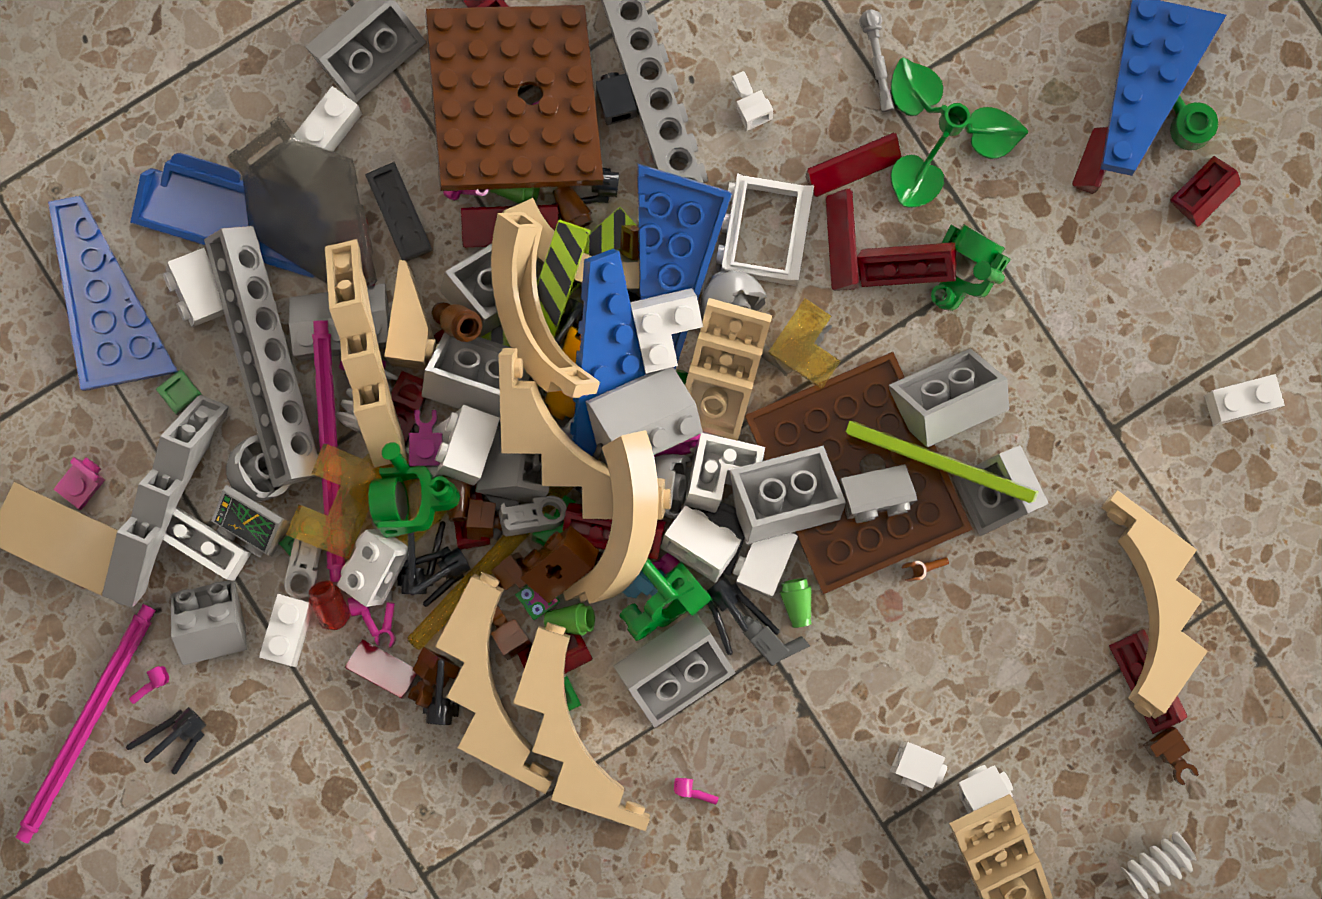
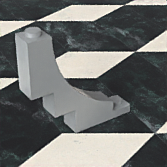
M199 395L160 436L153 468L138 485L131 517L117 531L102 596L114 600L120 605L133 608L144 595L156 556L173 513L196 467L211 444L214 430L226 418L229 406Z

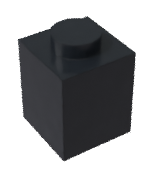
M611 72L601 76V80L595 83L606 126L636 118L637 109L627 74L619 75V72Z

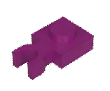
M415 410V422L419 426V433H409V466L439 467L440 462L435 461L438 449L443 442V433H433V428L437 424V410H432V419L428 423L421 422V411Z

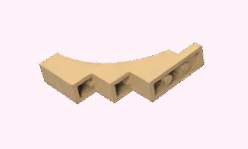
M357 239L325 246L329 310L340 338L341 361L352 388L354 414L374 468L392 464L390 460L384 459L381 453L382 448L390 442H395L400 446V453L406 460L404 436L393 405L379 351Z
M503 348L498 355L501 453L541 454L542 486L582 487L583 519H612L613 494L607 464L586 453L565 434L548 411L536 381H518V378L523 376L522 358H517V348ZM657 478L659 499L657 520H662L665 509H671V489H665V479Z
M1117 490L1106 500L1101 508L1107 512V516L1114 523L1127 527L1118 542L1128 554L1138 573L1144 589L1149 614L1147 655L1138 682L1128 699L1135 704L1134 707L1139 713L1146 717L1152 716L1155 719L1166 713L1208 652L1181 631L1202 602V599L1176 581L1197 549Z
M483 572L481 576L474 574L435 646L464 662L446 697L475 712L458 749L546 794L554 777L549 775L550 770L542 764L532 762L530 765L525 762L533 746L519 732L509 718L499 698L492 675L490 636L497 604L504 589L498 586L500 581L493 576Z
M547 622L546 627L539 625L513 704L544 714L532 752L563 762L551 800L646 831L650 814L644 812L645 807L637 803L627 801L626 805L620 804L624 793V786L610 777L596 763L580 740L571 720L564 687L565 658L570 635L564 634L566 628Z

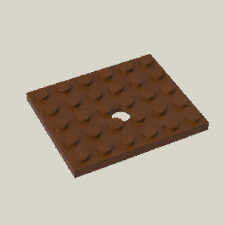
M585 5L426 9L425 20L440 191L592 186L603 184L604 177ZM530 84L538 87L543 96L539 103L527 105L522 98L518 97L517 92L522 86Z
M894 352L745 415V420L756 445L765 447L763 461L824 446L838 484L841 478L862 474L860 462L865 456L870 454L881 457L885 463V469L906 465L917 496V501L910 506L911 510H908L907 513L888 516L887 511L879 512L878 517H875L874 520L856 523L855 518L847 519L844 507L840 520L795 531L822 595L973 530L946 471L853 437L846 432L849 421H855L938 453L935 444L926 447L909 431L889 390L890 384L905 378Z

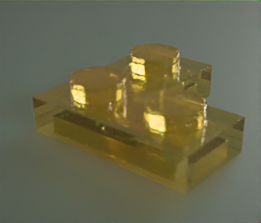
M804 298L768 351V354L822 389L841 362L814 343L832 316Z

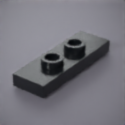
M395 162L366 173L365 176L401 259L408 262L433 251Z

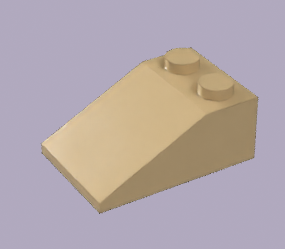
M399 260L384 357L391 366L425 370L438 344H436V339H434L413 273L406 261Z

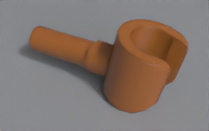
M947 557L925 563L921 561L905 563L901 568L911 567L913 569L912 578L905 579V581L922 580L927 572L948 565L949 560Z

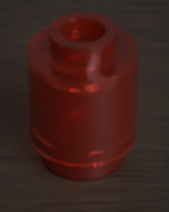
M329 580L313 585L309 590V603L320 626L328 630H338L345 626L351 613L339 587Z

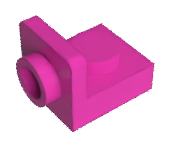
M73 457L70 461L72 464L71 468L53 490L76 508L82 510L106 479L98 474L101 468L87 457L83 461Z

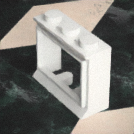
M737 174L736 183L729 182L728 191L732 193L730 202H733L731 214H725L721 232L727 233L726 244L719 245L716 264L722 265L721 271H743L753 276L756 280L797 286L814 185L803 186ZM746 188L797 197L785 270L734 262Z

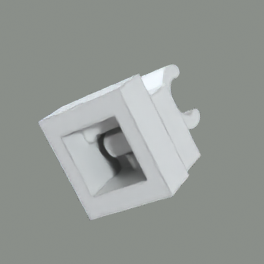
M744 71L732 76L734 80L732 83L742 98L737 101V110L746 130H751L772 120L773 108L769 100L765 98L762 90L753 93Z

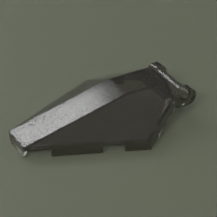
M279 116L270 122L271 126L240 151L236 149L228 155L230 162L241 173L243 178L248 226L254 227L256 237L260 242L326 284L325 246L357 239L360 248L362 272L368 289L378 279L376 278L372 254L374 253L364 207L360 205L356 187L358 180L353 159L296 138L285 121ZM280 137L283 140L282 143L273 147L253 164H249V159L276 138Z

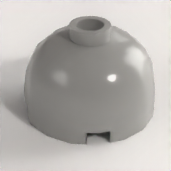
M721 271L713 275L709 284L705 287L701 297V308L705 314L708 299L711 298L761 312L766 306L767 302L764 297H767V295L753 276L743 271Z
M258 434L241 441L230 452L226 464V475L230 486L253 501H266L283 494L290 486H272Z
M662 454L654 457L657 478L665 479V489H671V509H665L663 517L675 520L680 513L679 510L682 503L684 504L691 472V468L686 467V462L691 460L690 457L685 455Z

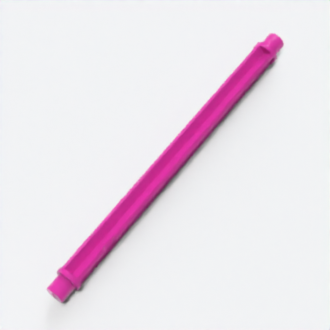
M328 320L313 321L314 334H312L316 370L320 458L323 473L322 489L327 551L326 566L329 569L330 582H339L342 576L341 570L345 565L342 535L343 525L337 455L331 333H329Z
M143 603L138 614H134L118 648L113 653L23 820H21V827L15 836L18 840L28 844L33 834L38 832L54 798L59 793L89 738L95 723L100 718L130 663L131 657L152 624L150 620L156 611L154 608Z

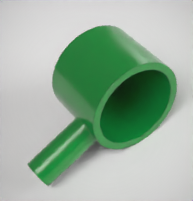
M1179 96L1172 107L1176 116L1170 126L1171 137L1175 144L1182 149L1198 150L1204 147L1216 134L1219 125L1217 114L1205 103L1194 102L1186 105L1181 96Z

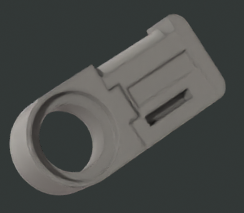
M556 496L533 498L530 504L505 507V503H503L498 512L502 532L505 536H513L558 528L564 521L567 507L564 501ZM548 505L554 506L559 510L560 517L555 520L547 519L542 513V508Z
M298 532L295 535L284 581L285 590L291 597L302 599L314 591L319 572L314 570V568H318L323 547L320 543L326 542L324 537L305 532ZM296 574H302L309 580V588L304 593H297L291 588V579Z

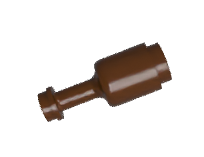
M446 302L437 303L432 308L431 313L434 321L441 324L443 331L461 342H470L480 335L482 320L471 309L460 304L450 305Z

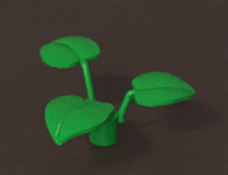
M904 57L897 63L891 80V95L895 105L908 116H917L923 109L927 113L942 114L939 118V128L943 133L925 162L917 155H906L897 160L891 170V184L899 204L907 208H916L931 202L937 197L943 187L944 174L942 170L930 165L948 136H956L965 128L967 133L972 134L971 145L979 155L988 159H998L1007 155L1028 134V130L1012 115L993 107L979 108L971 116L968 108L961 103H953L948 107L946 105L931 107L938 104L943 96L944 87L942 80L930 68L914 63Z

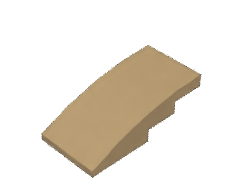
M708 299L702 321L703 327L700 329L685 387L696 403L703 432L738 441L772 315L715 299Z
M14 482L0 509V548L102 596L118 530Z
M1010 794L949 823L980 899H1053L1041 862L1034 851L1028 831L1021 821L1016 803Z

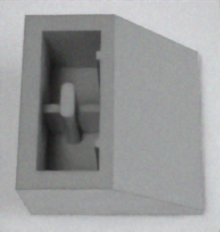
M497 428L481 478L476 484L475 492L531 503L533 498L545 497L549 493V486H542L541 454L501 453V428Z
M906 465L844 477L839 480L840 489L846 501L845 512L847 519L855 518L856 523L874 520L875 517H878L879 512L887 511L888 516L907 513L908 510H911L910 506L917 501L916 492Z
M235 581L215 582L210 585L171 594V638L182 665L247 650L246 627Z

